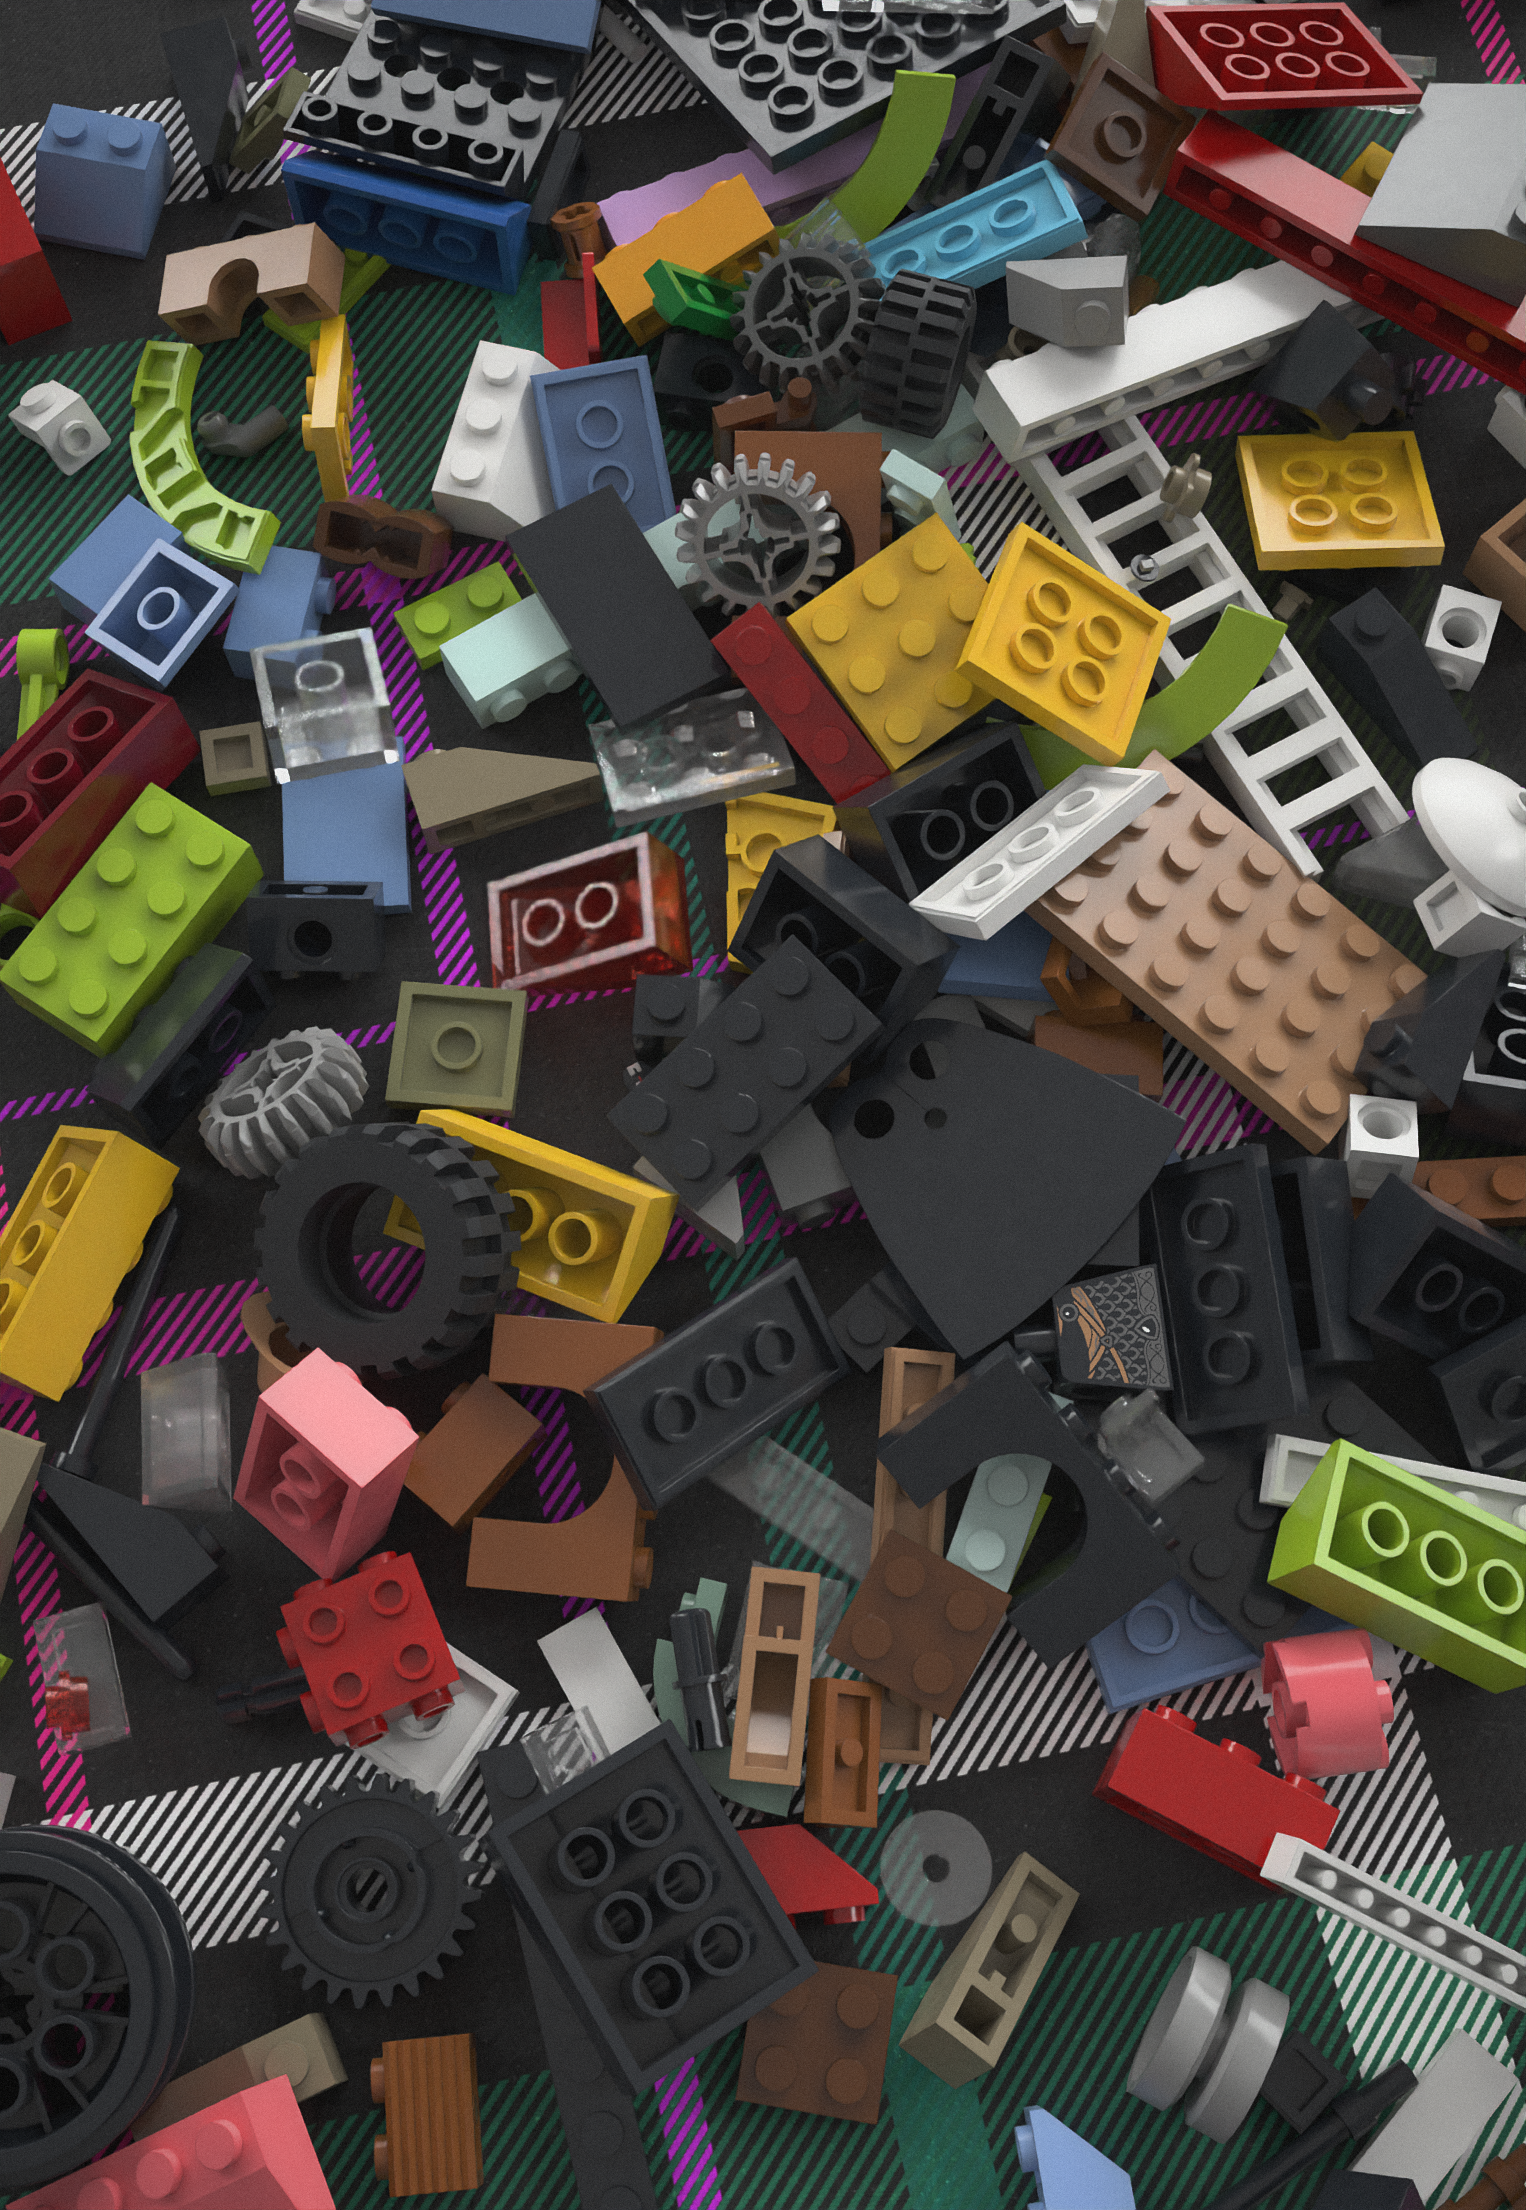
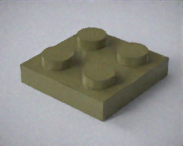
M401 981L385 1096L388 1108L419 1111L456 1109L469 1115L514 1118L529 1002L527 991Z

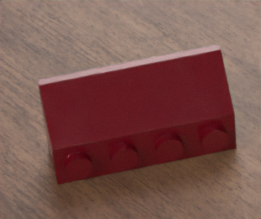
M87 668L0 758V903L42 919L150 782L165 790L199 754L201 748L173 697Z

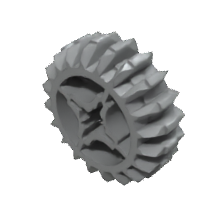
M761 453L758 469L750 470L745 455H736L734 460L735 474L731 475L721 463L714 464L711 469V475L715 485L707 480L697 478L693 483L692 490L699 500L685 498L681 503L680 513L689 520L676 524L675 537L688 543L678 548L677 560L683 563H695L686 572L685 579L688 584H698L705 580L707 581L701 594V599L704 603L713 601L719 594L724 596L722 613L725 616L731 615L734 612L736 603L746 605V612L759 601L767 607L768 612L774 619L776 616L781 615V602L784 600L796 612L803 607L804 603L800 590L808 595L817 597L822 592V584L817 576L831 577L835 571V563L827 556L840 552L841 540L828 533L839 528V515L831 512L821 513L831 503V495L828 491H819L810 496L808 495L813 489L816 476L812 472L803 474L797 482L791 479L795 467V462L791 459H786L782 463L780 472L770 470L771 456L769 453ZM761 494L772 496L785 502L795 510L800 518L794 519L792 513L777 515L770 512L764 506ZM739 497L741 505L739 512L740 520L732 526L723 528L721 535L708 537V524L713 515L724 504ZM752 516L755 528H759L762 537L768 538L764 560L761 548L757 547L754 538H748ZM809 539L808 548L799 563L790 571L777 577L775 557L784 550L794 548V541ZM721 557L723 563L738 561L746 564L751 569L755 579L744 578L733 573L718 558Z
M317 1026L310 1027L302 1033L299 1030L291 1031L281 1040L273 1038L268 1046L259 1051L252 1050V1054L242 1063L234 1064V1070L227 1077L218 1080V1089L206 1097L204 1101L206 1107L202 1109L198 1116L201 1122L198 1131L205 1139L204 1143L213 1156L235 1176L245 1175L248 1179L258 1178L263 1173L268 1177L276 1175L286 1160L301 1159L298 1155L301 1146L315 1137L329 1136L333 1129L350 1125L352 1122L350 1114L361 1108L364 1103L362 1096L369 1087L365 1079L367 1073L360 1064L362 1060L352 1046L347 1045L345 1040L337 1036L331 1028L320 1030Z

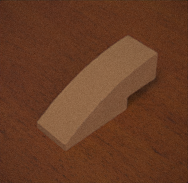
M752 1566L729 1779L800 1787L820 1573Z

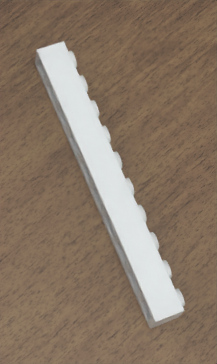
M1276 1833L1260 1876L1526 2013L1525 1956L1300 1838Z

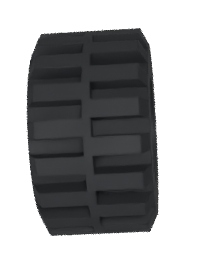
M906 269L898 271L883 295L866 351L859 391V405L863 421L934 439L944 428L960 387L973 336L977 311L974 287Z

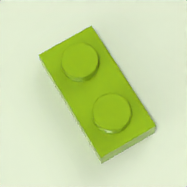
M498 561L394 612L393 615L396 625L422 670H425L443 661L439 648L440 645L520 602L522 599Z

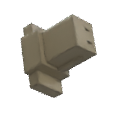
M1284 580L1279 591L1283 594V597L1272 609L1271 615L1276 620L1287 624L1301 608L1309 611L1314 600L1308 597L1302 590Z

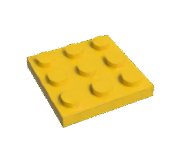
M1414 431L1350 433L1344 440L1339 442H1333L1312 434L1238 436L1235 457L1258 570L1289 571L1293 569H1351L1360 567L1441 565L1445 545Z
M937 512L791 614L784 623L892 773L908 764L998 699L955 672L989 584Z
M1021 521L1008 534L955 672L1101 764L1113 767L1125 756L1172 619Z

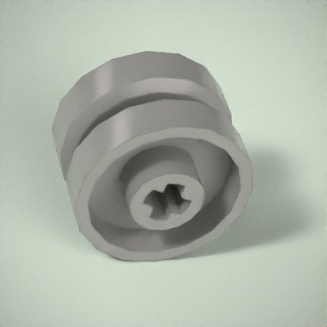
M1192 1946L1172 1975L1148 2023L1133 2060L1126 2092L1164 2111L1173 2106L1187 2089L1184 2099L1185 2124L1218 2143L1224 2144L1235 2133L1247 2115L1271 2066L1285 2028L1289 2012V1996L1257 1978H1250L1240 1984L1228 1999L1232 1978L1230 1964L1197 1946Z

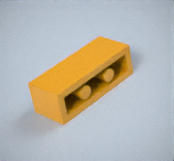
M741 172L730 180L715 183L704 193L702 198L682 211L665 215L655 224L652 230L630 244H622L613 248L602 262L592 267V270L638 347L673 326L666 322L655 309L652 302L655 294L643 276L659 258L725 282L739 285L745 281L742 270L758 273L763 268L759 261V252H766L772 258L780 255L778 249L779 236Z

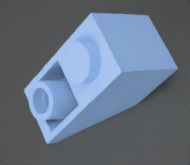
M1038 2105L1023 2107L1026 2125L1014 2127L1016 2147L1022 2173L1034 2171L1039 2202L1027 2204L1028 2210H1136L1130 2175L1045 2109Z

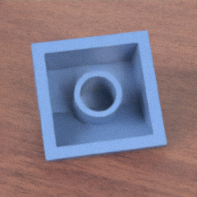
M53 103L36 148L34 233L37 239L145 260L177 168L162 123Z
M158 537L84 633L122 667L162 693L234 600L240 589L233 582Z

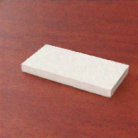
M1083 764L908 905L944 933L988 940L1166 795L1170 789L1162 772Z

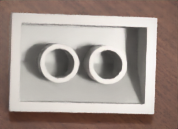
M481 340L479 342L431 490L437 514L447 519L454 526L453 531L506 542V535L556 511L530 376L559 371L560 369L537 352Z

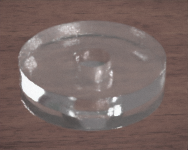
M940 1810L920 1812L901 1822L888 1837L880 1858L881 1883L887 1898L894 1908L909 1920L932 1927L951 1925L964 1920L976 1911L988 1893L992 1879V1860L989 1848L980 1832L961 1816ZM930 1855H940L948 1863L949 1872L942 1882H932L923 1873V1862Z

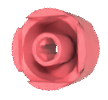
M1364 1627L1281 1638L1277 1641L1263 1644L1265 1657L1261 1659L1263 1694L1272 1693L1275 1715L1268 1716L1267 1720L1274 1750L1285 1776L1287 1772L1310 1780L1375 1771L1389 1767V1750L1385 1734L1382 1730V1724L1393 1723L1394 1721L1393 1700L1387 1682L1385 1680L1374 1681L1371 1671L1373 1667L1372 1645L1369 1634Z

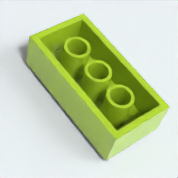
M150 782L0 970V983L18 1005L102 1059L112 1052L116 1053L130 1036L132 1024L140 1011L149 1004H156L171 986V978L177 966L188 956H195L205 943L211 944L244 902L258 880H261L264 876V872L251 845Z

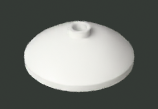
M1438 758L1431 761L1417 773L1412 787L1414 808L1421 827L1431 845L1448 868L1478 896L1505 912L1526 917V789L1520 787L1507 776L1470 760Z

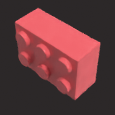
M316 1348L258 1397L233 1498L322 1579L331 1578L334 1583L386 1535L419 1436L413 1431L409 1421L401 1412L393 1407H385L362 1386L358 1376L351 1368L340 1362L335 1363L322 1350Z

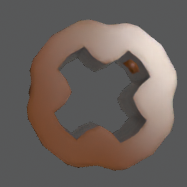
M595 202L573 204L558 210L550 218L553 229L559 231L568 259L564 264L567 277L583 278L582 253L594 252L595 264L597 265L611 251L605 248L598 223L602 212L600 206L595 204Z

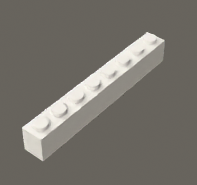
M1280 260L1257 270L1254 268L1245 269L1231 280L1209 288L1207 286L1197 287L1184 297L1161 306L1159 304H1151L1143 308L1136 315L1128 318L1125 345L1062 347L1056 343L1049 342L1035 353L1013 361L1010 359L1001 360L984 372L972 410L1009 464L1268 364L1323 299L1329 302L1356 329L1382 320L1385 317L1285 261Z

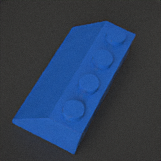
M310 150L284 161L281 172L295 225L315 222L329 238L335 239L341 252H345L347 248L367 253L369 259L373 255L381 256L389 264L515 296L533 247L532 237L527 225V219L531 211L530 204L522 203L510 197L494 196L467 189L462 185L447 181L439 182L415 176L408 171L393 167L387 169L360 162L351 156L343 154L332 155Z

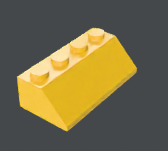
M456 1109L420 1110L416 1124L426 1123L443 1128L446 1137L460 1136L473 1145L476 1153L471 1160H489L500 1175L499 1180L493 1184L498 1194L510 1193L516 1211L508 1214L507 1217L510 1231L520 1230L522 1249L511 1254V1266L520 1269L516 1287L606 1323L616 1324L661 1256L680 1194ZM395 1194L383 1234L425 1250L423 1234L416 1217L406 1203Z
M60 1125L0 1237V1381L29 1394L56 1402L60 1401L64 1391H67L74 1385L82 1371V1356L94 1333L106 1324L112 1313V1299L124 1275L136 1266L142 1255V1241L153 1219L170 1202L173 1193L172 1183L180 1169L179 1167L119 1131Z

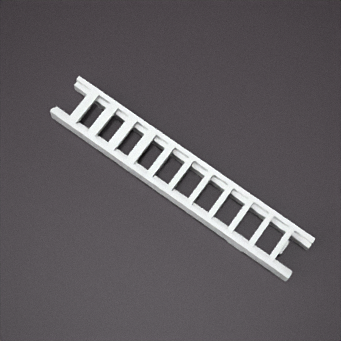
M971 352L968 353L961 383L974 400L984 372L989 369V365L999 361L994 354L989 358H985ZM1133 415L1097 429L1111 450V453L1063 477L1060 476L1046 454L1087 434L1009 464L1012 468L1015 467L1071 553L1135 596L1142 599L1138 590L1186 566L1190 567L1204 590L1161 611L1172 619L1153 672V677L1163 690L1175 681L1199 654L1197 653L1183 660L1168 636L1217 611L1223 615L1228 603L1272 619L1274 618L1201 511L1193 519L1176 513L1171 523L1163 520V514L1168 503L1160 500V492L1171 467L1137 417ZM1127 474L1142 498L1092 523L1076 499ZM1158 520L1174 544L1150 556L1158 563L1159 574L1153 581L1142 582L1132 574L1130 566L1122 569L1107 544ZM1284 634L1273 659L1263 673L1267 683L1251 690L1232 714L1197 743H1203L1204 754L1257 834L1291 861L1304 878L1310 877L1318 883L1324 870L1297 830L1350 804L1381 850L1402 838L1411 819ZM1284 706L1300 731L1248 757L1232 733ZM1317 755L1332 777V781L1281 807L1264 781Z

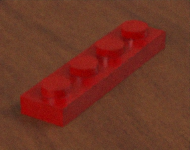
M761 601L710 640L837 804L892 773Z

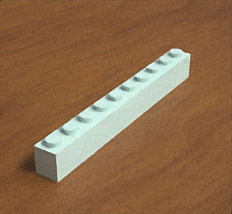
M960 383L948 421L934 439L863 421L861 412L826 432H882V451L895 449L937 474L951 465L959 467L973 459L982 448L984 427L972 410L975 400ZM881 488V505L889 501L886 496V488ZM735 499L724 504L713 515L708 524V537L721 535L723 528L732 526L740 520L739 512L741 505L735 504ZM764 505L770 512L777 515L792 513L794 519L800 518L789 505ZM678 513L647 530L643 535L690 610L694 611L701 606H713L721 602L724 596L719 594L713 601L704 603L701 599V594L707 581L705 580L698 584H688L685 579L686 572L695 563H683L677 560L678 548L688 542L675 537V527L678 522L689 520L682 513ZM752 516L748 538H754L757 547L761 548L764 560L768 538L762 537L759 528H755ZM809 539L794 541V548L780 552L775 557V569L781 564L782 560L802 549L807 550ZM718 558L733 573L748 579L754 577L751 569L746 564L738 561L723 563L722 558ZM535 593L439 646L446 675L482 729L496 721L506 722L515 718L525 709L528 703L548 692L558 693L565 690L583 673Z

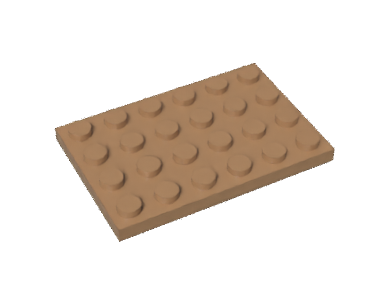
M1154 749L1136 769L1162 772L1170 791L1024 909V911L1060 942L1067 945L1079 958L1116 989L1123 992L1129 1000L1316 1156L1329 1144L1347 1120L1350 1094L1365 1095L1369 1090L1353 1075V1071L1361 1053L1364 1038L1372 1022L1427 978L1428 975L1310 877L1304 878L1291 861Z

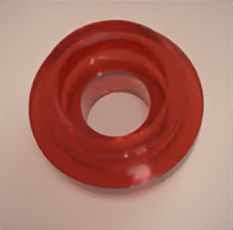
M69 1670L59 1671V1685L45 1686L47 1729L61 1727L62 1741L73 1740V1733L90 1731L88 1676L70 1677Z

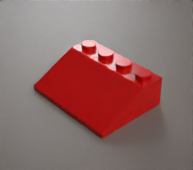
M1344 2L1147 6L1145 12L1155 89L1178 105L1216 111L1420 104L1424 94Z

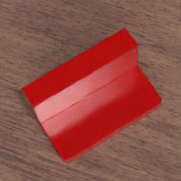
M594 252L582 253L583 279L540 282L544 358L560 370L603 363L598 279L592 270V267L596 265Z

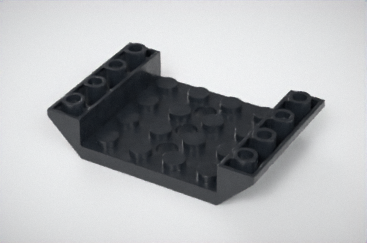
M601 0L590 54L378 16L371 9L326 95L321 96L303 91L283 129L284 139L525 201L595 52L606 0ZM407 72L402 78L392 76L394 73ZM453 85L460 86L456 89V91H449L444 89L448 86ZM502 99H513L509 105L497 102Z

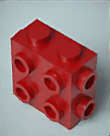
M394 1551L373 1556L357 1567L359 1574L333 1584L331 1578L320 1579L306 1584L293 1593L294 1601L280 1606L287 1627L276 1631L280 1647L290 1670L299 1666L303 1667L311 1689L300 1695L305 1714L313 1733L317 1734L326 1730L336 1747L348 1742L350 1749H358L375 1743L390 1733L388 1724L414 1714L416 1721H423L440 1715L455 1705L453 1696L465 1692L410 1552L397 1557Z

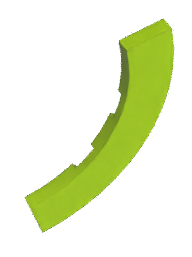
M896 70L892 95L885 118L863 163L851 178L849 177L832 195L813 208L812 212L782 227H775L779 238L788 240L794 249L798 247L802 232L811 234L817 241V245L825 233L832 235L839 242L840 247L846 242L857 247L876 238L911 199L929 169L941 142L951 110L956 82L955 75ZM820 276L808 278L807 281L813 280ZM746 281L737 285L746 289L750 287Z
M148 340L138 366L131 398V405L136 410L134 431L130 432V447L133 465L140 486L158 516L180 530L185 538L184 541L193 550L213 562L231 569L260 575L281 522L271 511L243 505L215 490L199 465L192 441L190 413L195 381L204 355L193 344Z
M1228 603L1213 634L1190 665L1168 687L1154 697L1143 701L1125 756L1113 767L1136 769L1154 749L1166 759L1171 760L1209 735L1235 711L1255 687L1273 659L1288 625ZM987 717L985 723L1005 721ZM1018 724L1045 790H1052L1083 764L1105 766L1044 727Z

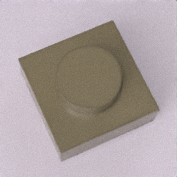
M260 721L199 731L205 782L211 796L271 786L265 734Z

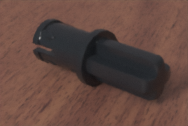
M693 1608L676 1612L671 1615L670 1627L679 1681L673 1682L672 1688L673 1690H680L688 1740L687 1748L690 1753L730 1747L733 1742L729 1735L721 1684L727 1682L728 1677L726 1673L720 1674L710 1612L704 1608Z

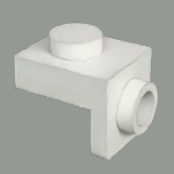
M51 380L49 383L39 384L28 390L20 400L21 405L8 414L20 433L43 446L59 469L67 475H73L111 443L110 437L83 397L54 380Z

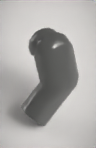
M273 405L267 407L244 425L228 423L226 416L218 411H211L203 415L197 424V431L203 437L202 444L211 453L246 458L255 455L289 430L287 421Z

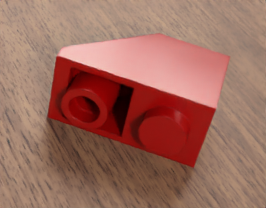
M800 1824L737 1831L794 1929H796L795 1914L822 1911L824 1925L866 1921L864 1906L879 1904L878 1889Z

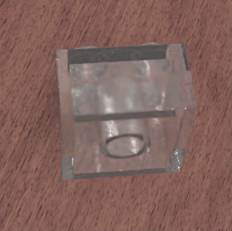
M371 627L249 649L277 784L309 780L318 776L361 768L367 769L377 765L400 761L390 702Z

